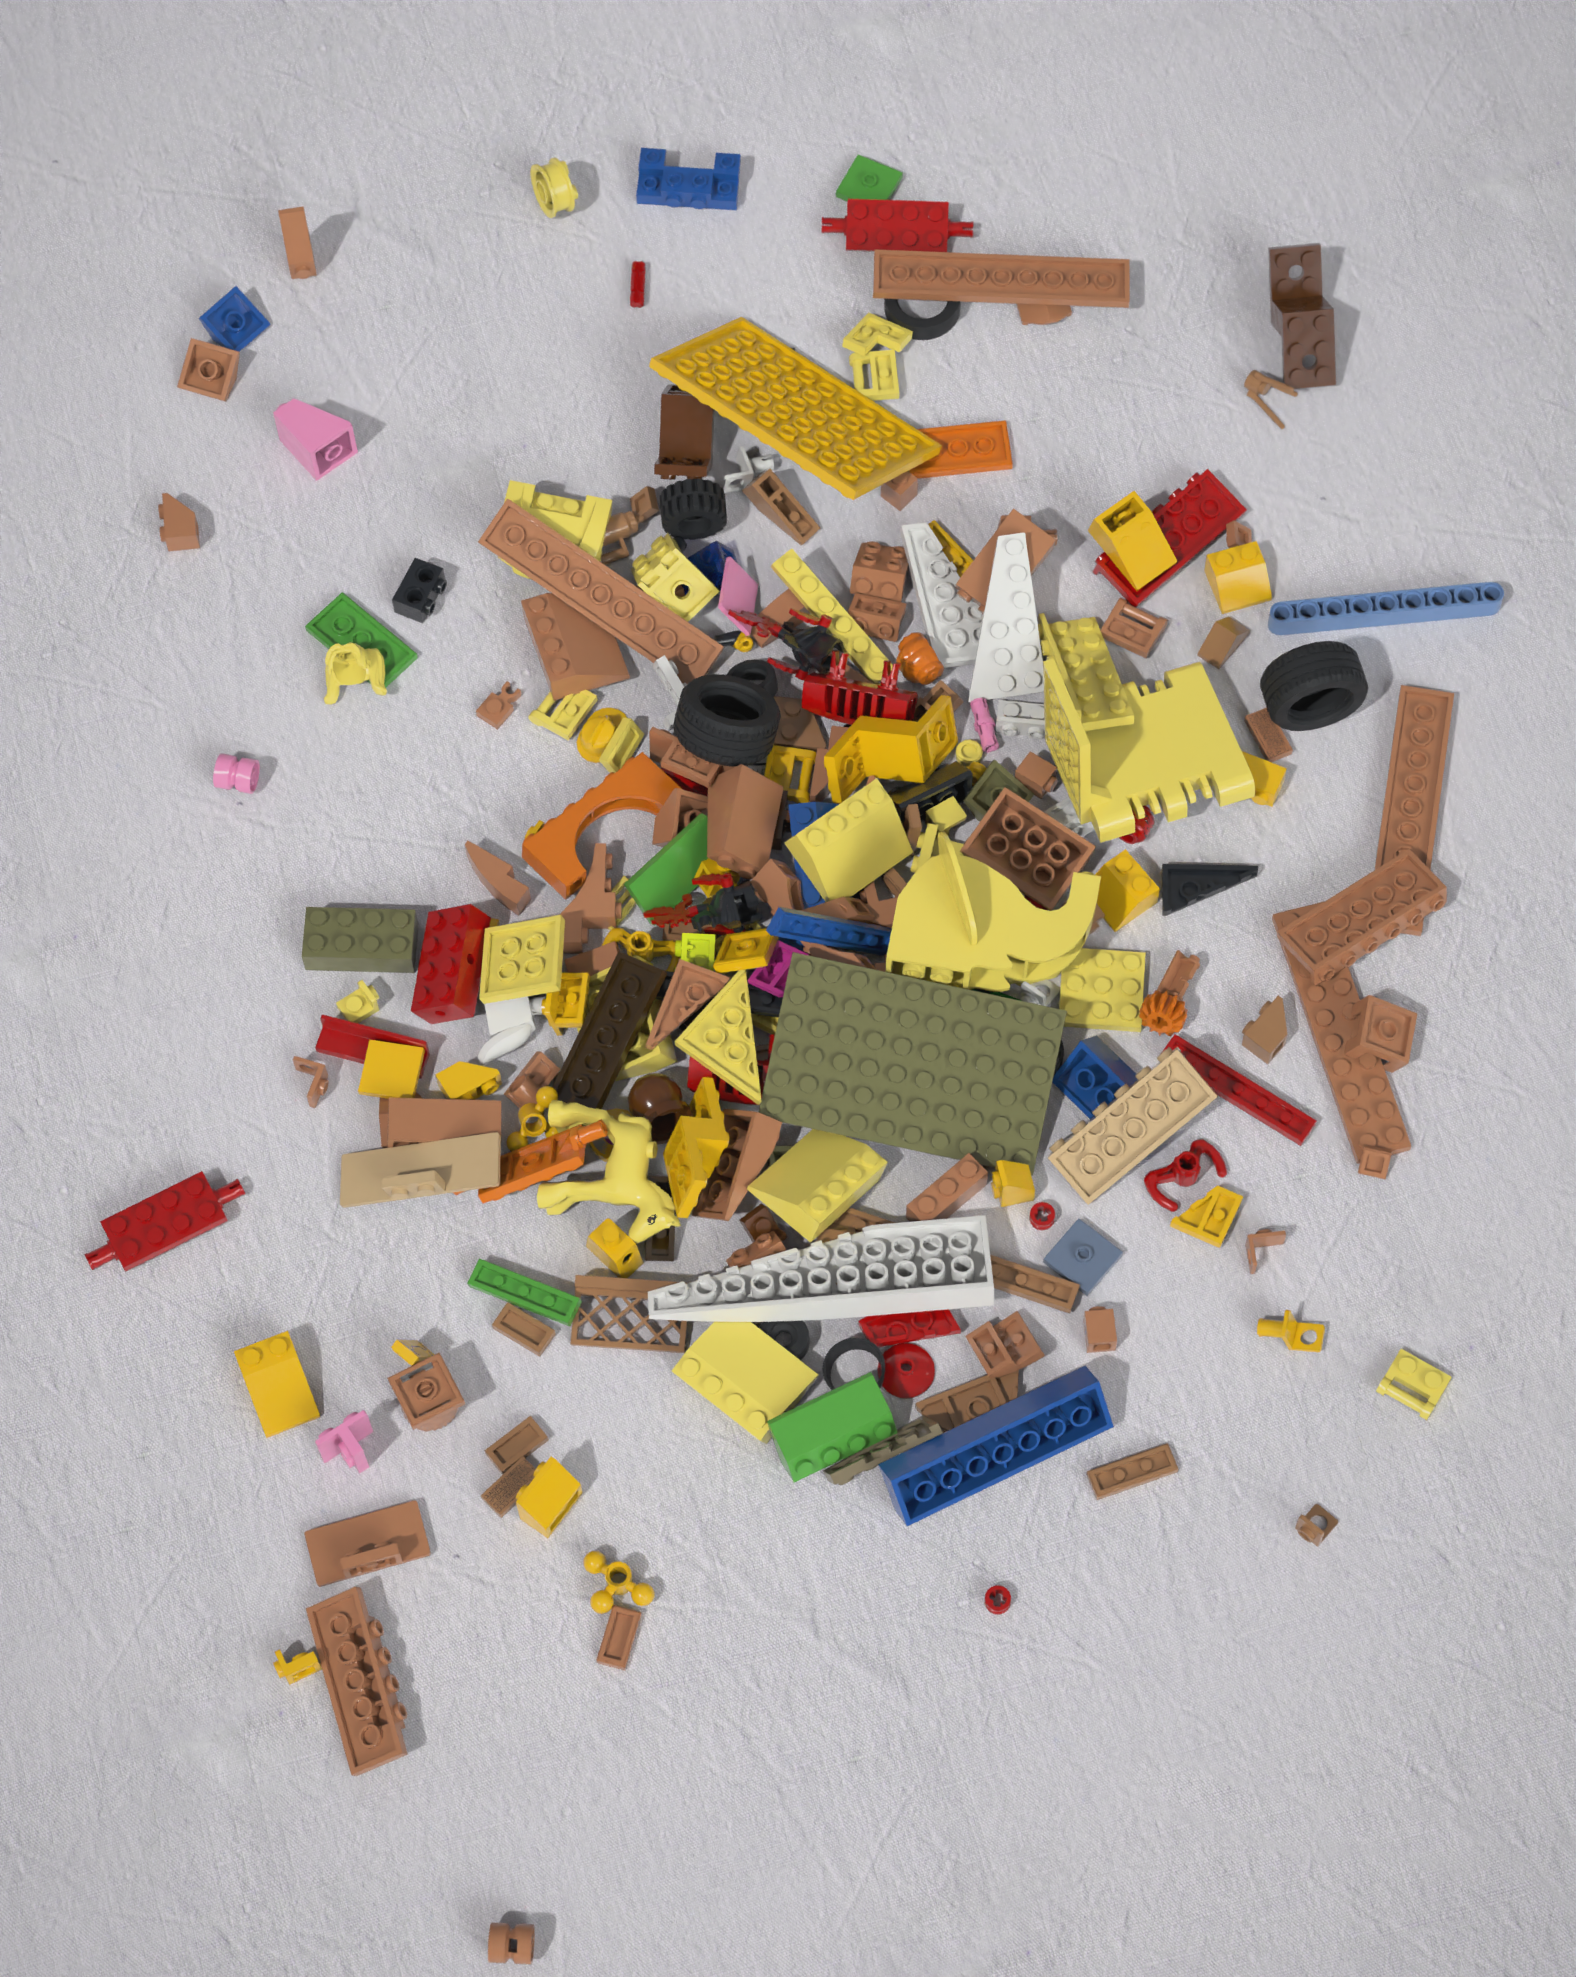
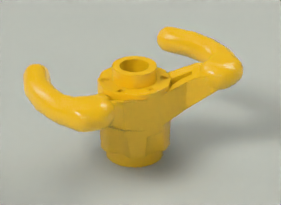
M613 928L606 935L602 943L603 946L614 941L618 942L627 950V955L631 957L637 955L649 962H652L654 957L669 954L672 957L666 970L669 972H674V968L677 967L680 957L675 956L676 941H657L652 939L650 934L643 931L629 934L622 928Z

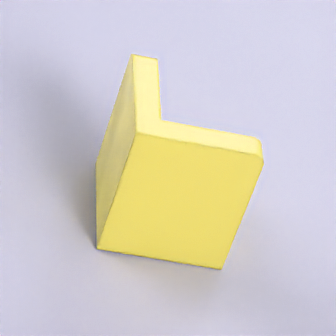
M954 796L926 811L925 824L938 825L937 838L938 832L945 831L949 837V829L965 821L967 815Z

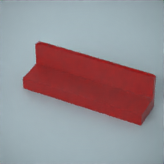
M321 1015L320 1019L323 1027L315 1046L316 1052L364 1064L369 1040L423 1047L425 1053L419 1079H422L430 1056L426 1041Z

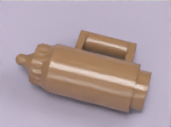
M628 511L625 513L620 512L610 517L603 547L618 541L621 548L601 555V563L606 565L629 556L623 539L638 532V525L644 521V516H634L632 511Z

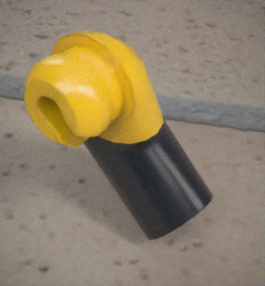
M739 630L714 636V640L724 647L732 646L741 652H749L753 648L752 638Z

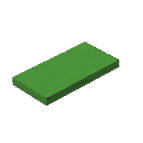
M343 592L305 626L306 631L328 649L334 644L344 645L350 642L356 643L364 649H378L385 663V688L418 659L416 652Z
M700 813L624 883L642 913L663 906L674 908L682 901L684 894L691 893L698 886L692 884V879H694L701 862L708 859V818L706 815ZM646 918V919L648 920V922H649L650 924H652V923H651V920H653L654 918Z

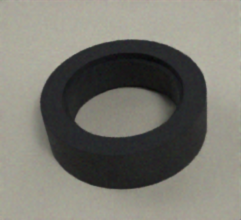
M884 299L886 319L913 331L912 339L931 340L946 334L954 327L960 315L961 301H947L946 307L938 315L919 319L907 315L900 308L898 299Z

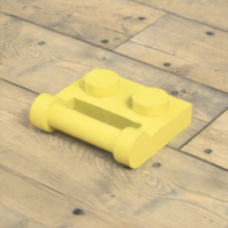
M895 350L870 351L865 356L853 353L849 356V364L853 369L855 390L872 401L899 399ZM864 364H870L872 389H865Z
M588 690L581 691L575 695H567L553 714L548 717L546 714L556 702V700H553L551 692H549L537 710H533L528 718L535 725L543 726L569 741L598 701L597 695Z
M1400 1349L1376 1392L1383 1396L1387 1394L1419 1412L1420 1417L1428 1420L1452 1377L1407 1351ZM1395 1380L1399 1382L1400 1384L1408 1387L1416 1393L1424 1396L1428 1399V1401L1424 1403L1423 1401L1415 1398L1407 1392L1392 1385V1381Z

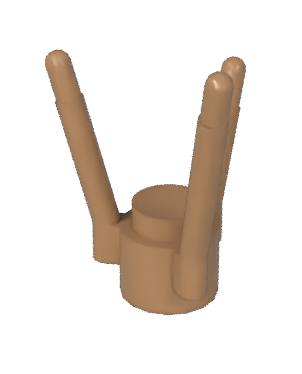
M1253 370L1244 383V387L1249 390L1247 396L1252 398L1281 429H1284L1285 425L1258 395H1265L1270 387L1294 397L1298 393L1294 391L1293 387L1269 378L1257 370Z

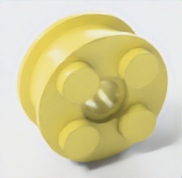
M555 157L551 158L546 165H532L530 170L534 194L542 211L549 218H554L556 212L562 210L567 212L573 211L575 199H578L577 189L571 184L568 176L567 164L565 161H559Z

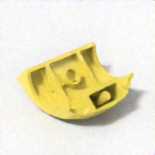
M509 481L505 501L508 498L589 555L601 561L605 532L612 514V500L590 495L586 496L585 501L535 492V485ZM501 559L503 562L512 567L514 573L530 579L528 576H526L525 574L514 568L512 565Z

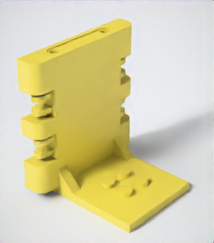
M1054 658L1043 661L1045 741L1080 824L1092 822L1100 843L1135 833V819L1132 809L1137 819L1145 817V811L1142 806L1148 804L1154 815L1161 813V806L1167 822L1187 817L1186 799L1189 804L1195 803L1196 794L1194 791L1201 789L1204 798L1208 799L1213 797L1212 788L1220 807L1255 797V783L1252 773L1201 662L1165 671L1164 683L1162 680L1155 681L1156 692L1151 694L1146 684L1140 685L1139 691L1134 681L1122 684L1134 714V724L1085 731Z

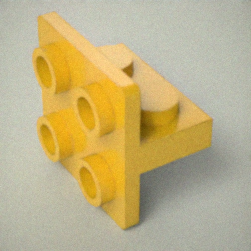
M562 973L561 990L547 993L546 998L542 1000V1014L546 1016L549 1026L553 1028L557 1036H563L564 1028H581L585 1021L591 978L588 973Z

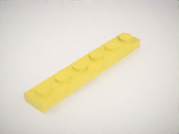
M791 548L771 565V568L812 616L821 618L822 614H826L833 618L827 632L842 640L844 645L843 652L849 653V659L868 680L874 684L880 683L884 667L883 662L888 659Z

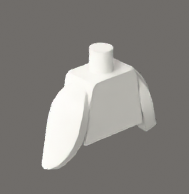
M527 996L485 1004L491 1039L485 1043L478 1054V1060L482 1066L519 1048L526 1042L531 1032L536 1030L534 1015L542 1014V1000L546 996L534 999Z

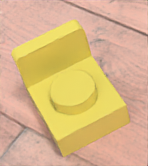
M363 980L357 982L359 989L336 1002L338 1010L346 1021L359 1024L379 1011L377 1000L380 998L372 985L367 987Z

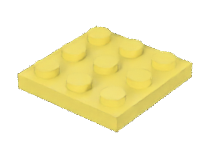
M562 915L485 928L479 999L483 1004L561 990L565 919Z
M1082 948L1072 963L1061 971L1059 1009L1067 1011L1064 1027L1141 1032L1142 1019L1139 1017V1011L1143 1003L1146 953Z

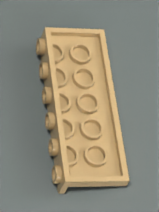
M1168 1047L1157 1057L1159 1062L1154 1067L1150 1068L1148 1065L1135 1075L1138 1079L1130 1087L1127 1084L1120 1087L1113 1094L1116 1099L1108 1105L1104 1101L1092 1111L1094 1117L1087 1123L1081 1120L1070 1130L1073 1135L1066 1141L1061 1137L1049 1148L1052 1152L1049 1154L1048 1159L1087 1205L1218 1097L1178 1047L1173 1051Z

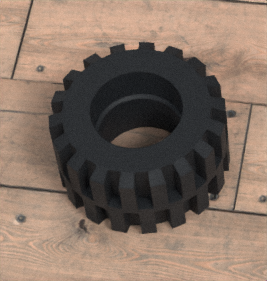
M698 478L685 479L668 485L661 492L662 528L672 537H680L684 540L703 539L715 535L716 532L722 531L723 527L726 526L725 493L723 487H720L718 483Z

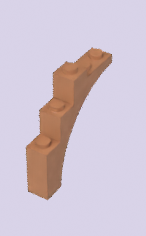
M595 843L593 862L585 883L575 899L559 914L565 919L563 954L583 953V944H588L589 941L588 929H608L610 926L617 928L616 920L622 919V902H617L616 893L612 892V878H607L608 870L613 868L612 853L607 852L606 843Z

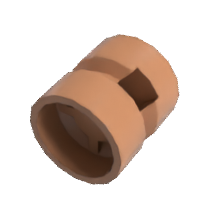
M491 1922L488 1939V1962L507 1963L509 1959H512L514 1964L532 1965L535 1943L534 1924H516L514 1928H511L508 1923ZM511 1939H518L516 1949H511Z

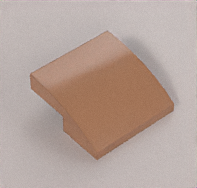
M1018 1311L994 1326L988 1321L965 1336L990 1379L1018 1371L1045 1356Z

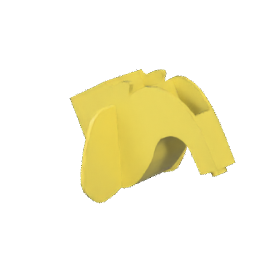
M938 832L939 855L929 858L920 866L898 896L886 956V972L968 990L981 989L993 992L1010 990V984L1005 977L1025 982L1046 980L1070 965L1084 946L1091 930L1096 910L1101 876H1095L1091 872H1073L1070 895L1064 906L1052 911L1036 908L1024 898L1020 890L1008 878L974 858L955 854L951 840L946 832Z

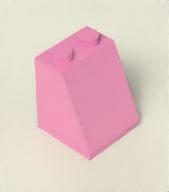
M295 398L288 403L281 404L273 412L280 441L316 481L358 453L352 424L345 419Z

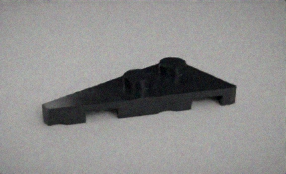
M1162 864V916L1172 914L1257 877L1258 866Z

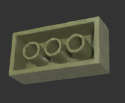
M306 907L301 956L305 970L415 973L419 924L416 910Z

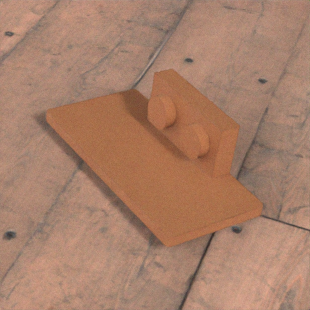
M652 727L649 731L650 759L660 763L662 768L709 788L717 775L734 768L711 763L695 756L686 750L678 738L667 730Z
M416 1500L307 1530L304 1533L316 1583L319 1587L431 1555Z

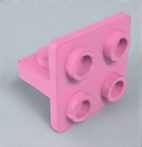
M365 1410L359 1413L353 1412L345 1417L342 1424L334 1429L328 1428L318 1436L319 1439L315 1443L324 1463L341 1453L348 1467L355 1466L359 1474L369 1468L364 1451L358 1443L373 1432Z

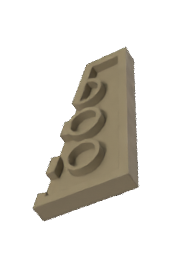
M922 1415L897 1429V1434L837 1462L823 1470L827 1480L832 1484L844 1485L853 1480L855 1475L863 1471H869L877 1467L878 1464L943 1432L937 1422Z

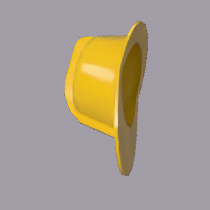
M602 708L595 711L583 725L578 735L577 750L581 757L589 762L600 763L601 755L623 717L627 718L626 715L615 708Z

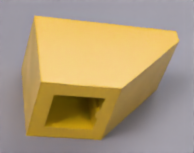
M462 1061L435 1074L438 1087L446 1099L476 1100L484 1094L490 1095L502 1085L498 1069Z
M1005 1160L996 1161V1171L992 1172L993 1182H991V1189L994 1199L999 1198L1001 1207L1034 1201L1035 1188L1029 1165Z

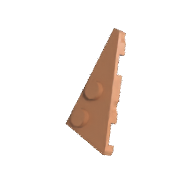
M679 959L645 1048L654 1049L720 992L729 982L730 977Z

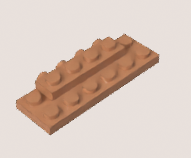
M353 1587L306 1608L351 1775L359 1776L408 1755L401 1729L405 1728L403 1720L407 1718V1711L405 1706L398 1702L396 1692L399 1691V1683L397 1678L390 1674L388 1667L392 1658L389 1650L383 1647L380 1637L384 1635L383 1626L378 1619L369 1616L362 1589Z

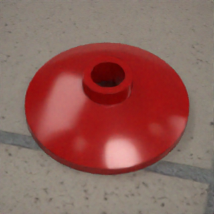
M910 1343L897 1344L885 1351L883 1354L885 1377L882 1387L889 1394L902 1399H910L922 1395L929 1389L934 1379L935 1367L927 1351L920 1346ZM878 1363L877 1370L878 1379H880L882 1373L880 1363ZM909 1364L912 1368L909 1371H903L901 1366Z

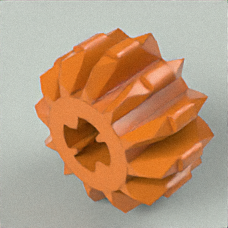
M1156 990L1153 994H1148L1144 999L1139 1011V1017L1142 1019V1025L1149 1027V1032L1156 1031L1159 1036L1165 1033L1171 1037L1173 1033H1179L1180 1029L1183 1028L1188 1010L1185 1008L1184 1001L1177 1000V995L1171 996L1167 990L1163 994Z

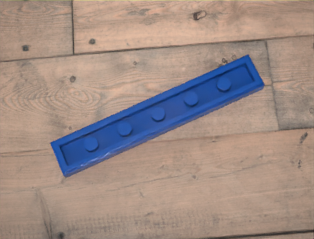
M778 907L766 929L771 936L882 956L887 954L892 930L889 927L784 907Z

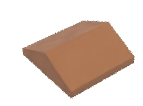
M191 338L177 388L226 402L237 379L240 352Z

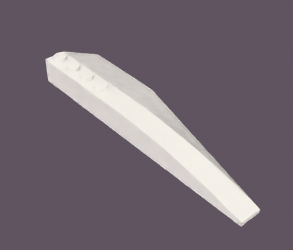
M986 1215L871 1225L862 1228L863 1231L850 1235L849 1232L840 1234L838 1239L822 1243L820 1240L810 1243L811 1246L801 1250L793 1248L751 1261V1265L738 1268L737 1265L726 1268V1272L710 1276V1274L702 1275L694 1282L686 1284L682 1281L648 1292L649 1319L707 1322L802 1321L994 1305V1284Z

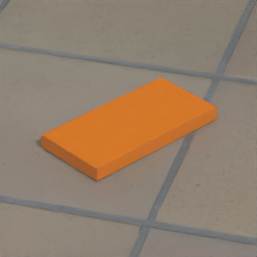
M1006 420L917 429L941 444L942 448L937 456L910 469L909 472L919 479L1012 469L1013 463Z

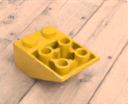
M1135 491L1094 518L1088 529V532L1136 591L1177 563V559L1151 510Z

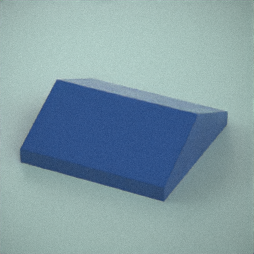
M237 286L199 317L200 322L215 343L221 347L238 352L270 326L269 321Z

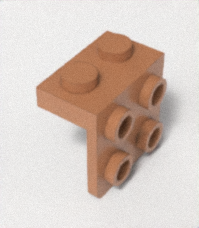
M873 541L862 543L853 564L850 593H860L901 602L905 577L909 567L904 547L883 546Z

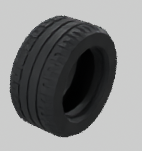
M1338 641L1314 642L1294 648L1273 660L1266 667L1260 680V688L1272 722L1290 731L1314 730L1334 724L1354 713L1362 705L1368 693V684L1357 652L1347 644Z
M711 674L698 677L683 688L673 727L682 746L695 756L718 765L736 767L743 764L748 766L760 762L772 751L781 714L774 697L759 685L736 676Z

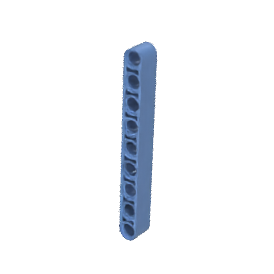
M1484 582L1282 601L1272 605L1269 613L1268 629L1275 635H1292L1491 616L1499 612L1504 597V590L1498 583ZM1460 600H1466L1469 603H1463ZM1434 602H1439L1442 605H1436ZM1408 605H1414L1416 608H1411ZM1382 607H1387L1390 610H1384ZM1355 610H1362L1363 613H1358ZM1329 612H1334L1338 615H1331ZM1302 615H1309V616H1311V617H1310V618H1306V617H1304V616H1302ZM1276 617H1282L1285 620H1278Z

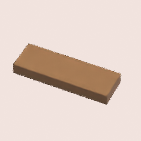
M1166 1443L1089 1470L1086 1475L1096 1500H1100L1177 1473L1179 1469L1170 1447Z

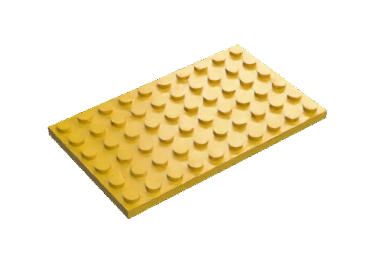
M742 316L652 357L649 367L658 372L661 377L667 378L678 385L679 389L687 391L696 397L699 402L710 406L722 417L733 421L742 430L748 431L759 438L760 442L771 446L783 457L791 459L800 465L803 470L814 474L823 483L832 486L840 491L844 497L852 500L937 456L942 448L941 444Z

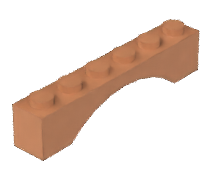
M770 859L750 881L756 889L755 895L764 903L769 904L772 908L771 913L773 916L778 907L799 911L804 910L800 880L784 862ZM800 941L805 946L803 948L804 952L809 954V956L877 970L866 956L843 952L832 946Z

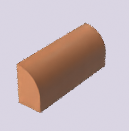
M389 1098L387 1148L498 1132L501 1135V1101Z

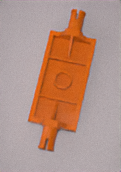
M602 1119L584 1127L580 1124L500 1156V1185L478 1189L479 1199L483 1204L492 1200L497 1201L517 1190L523 1191L530 1185L540 1181H548L555 1175L576 1170L584 1164L586 1144L608 1135L606 1124ZM465 1191L453 1192V1193H454L455 1195H459L460 1193H463V1192H465Z

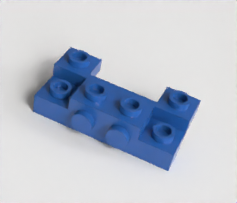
M641 148L636 193L637 204L661 205L673 208L691 207L695 209L737 210L741 154L716 153L714 169L665 166L666 149Z

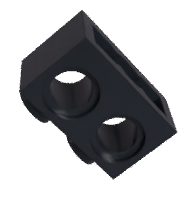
M414 558L392 598L394 612L424 623L427 615L430 616L434 611L436 598L445 591L447 580L445 579L444 569ZM426 579L431 580L430 582H422ZM415 600H419V601H420V602L415 603V604L411 603L412 601H415Z

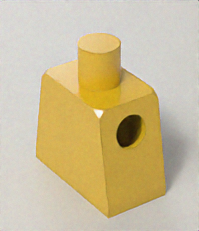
M610 1218L603 1221L587 1237L586 1247L618 1278H629L644 1264L636 1243ZM628 1256L629 1259L623 1263L624 1258Z

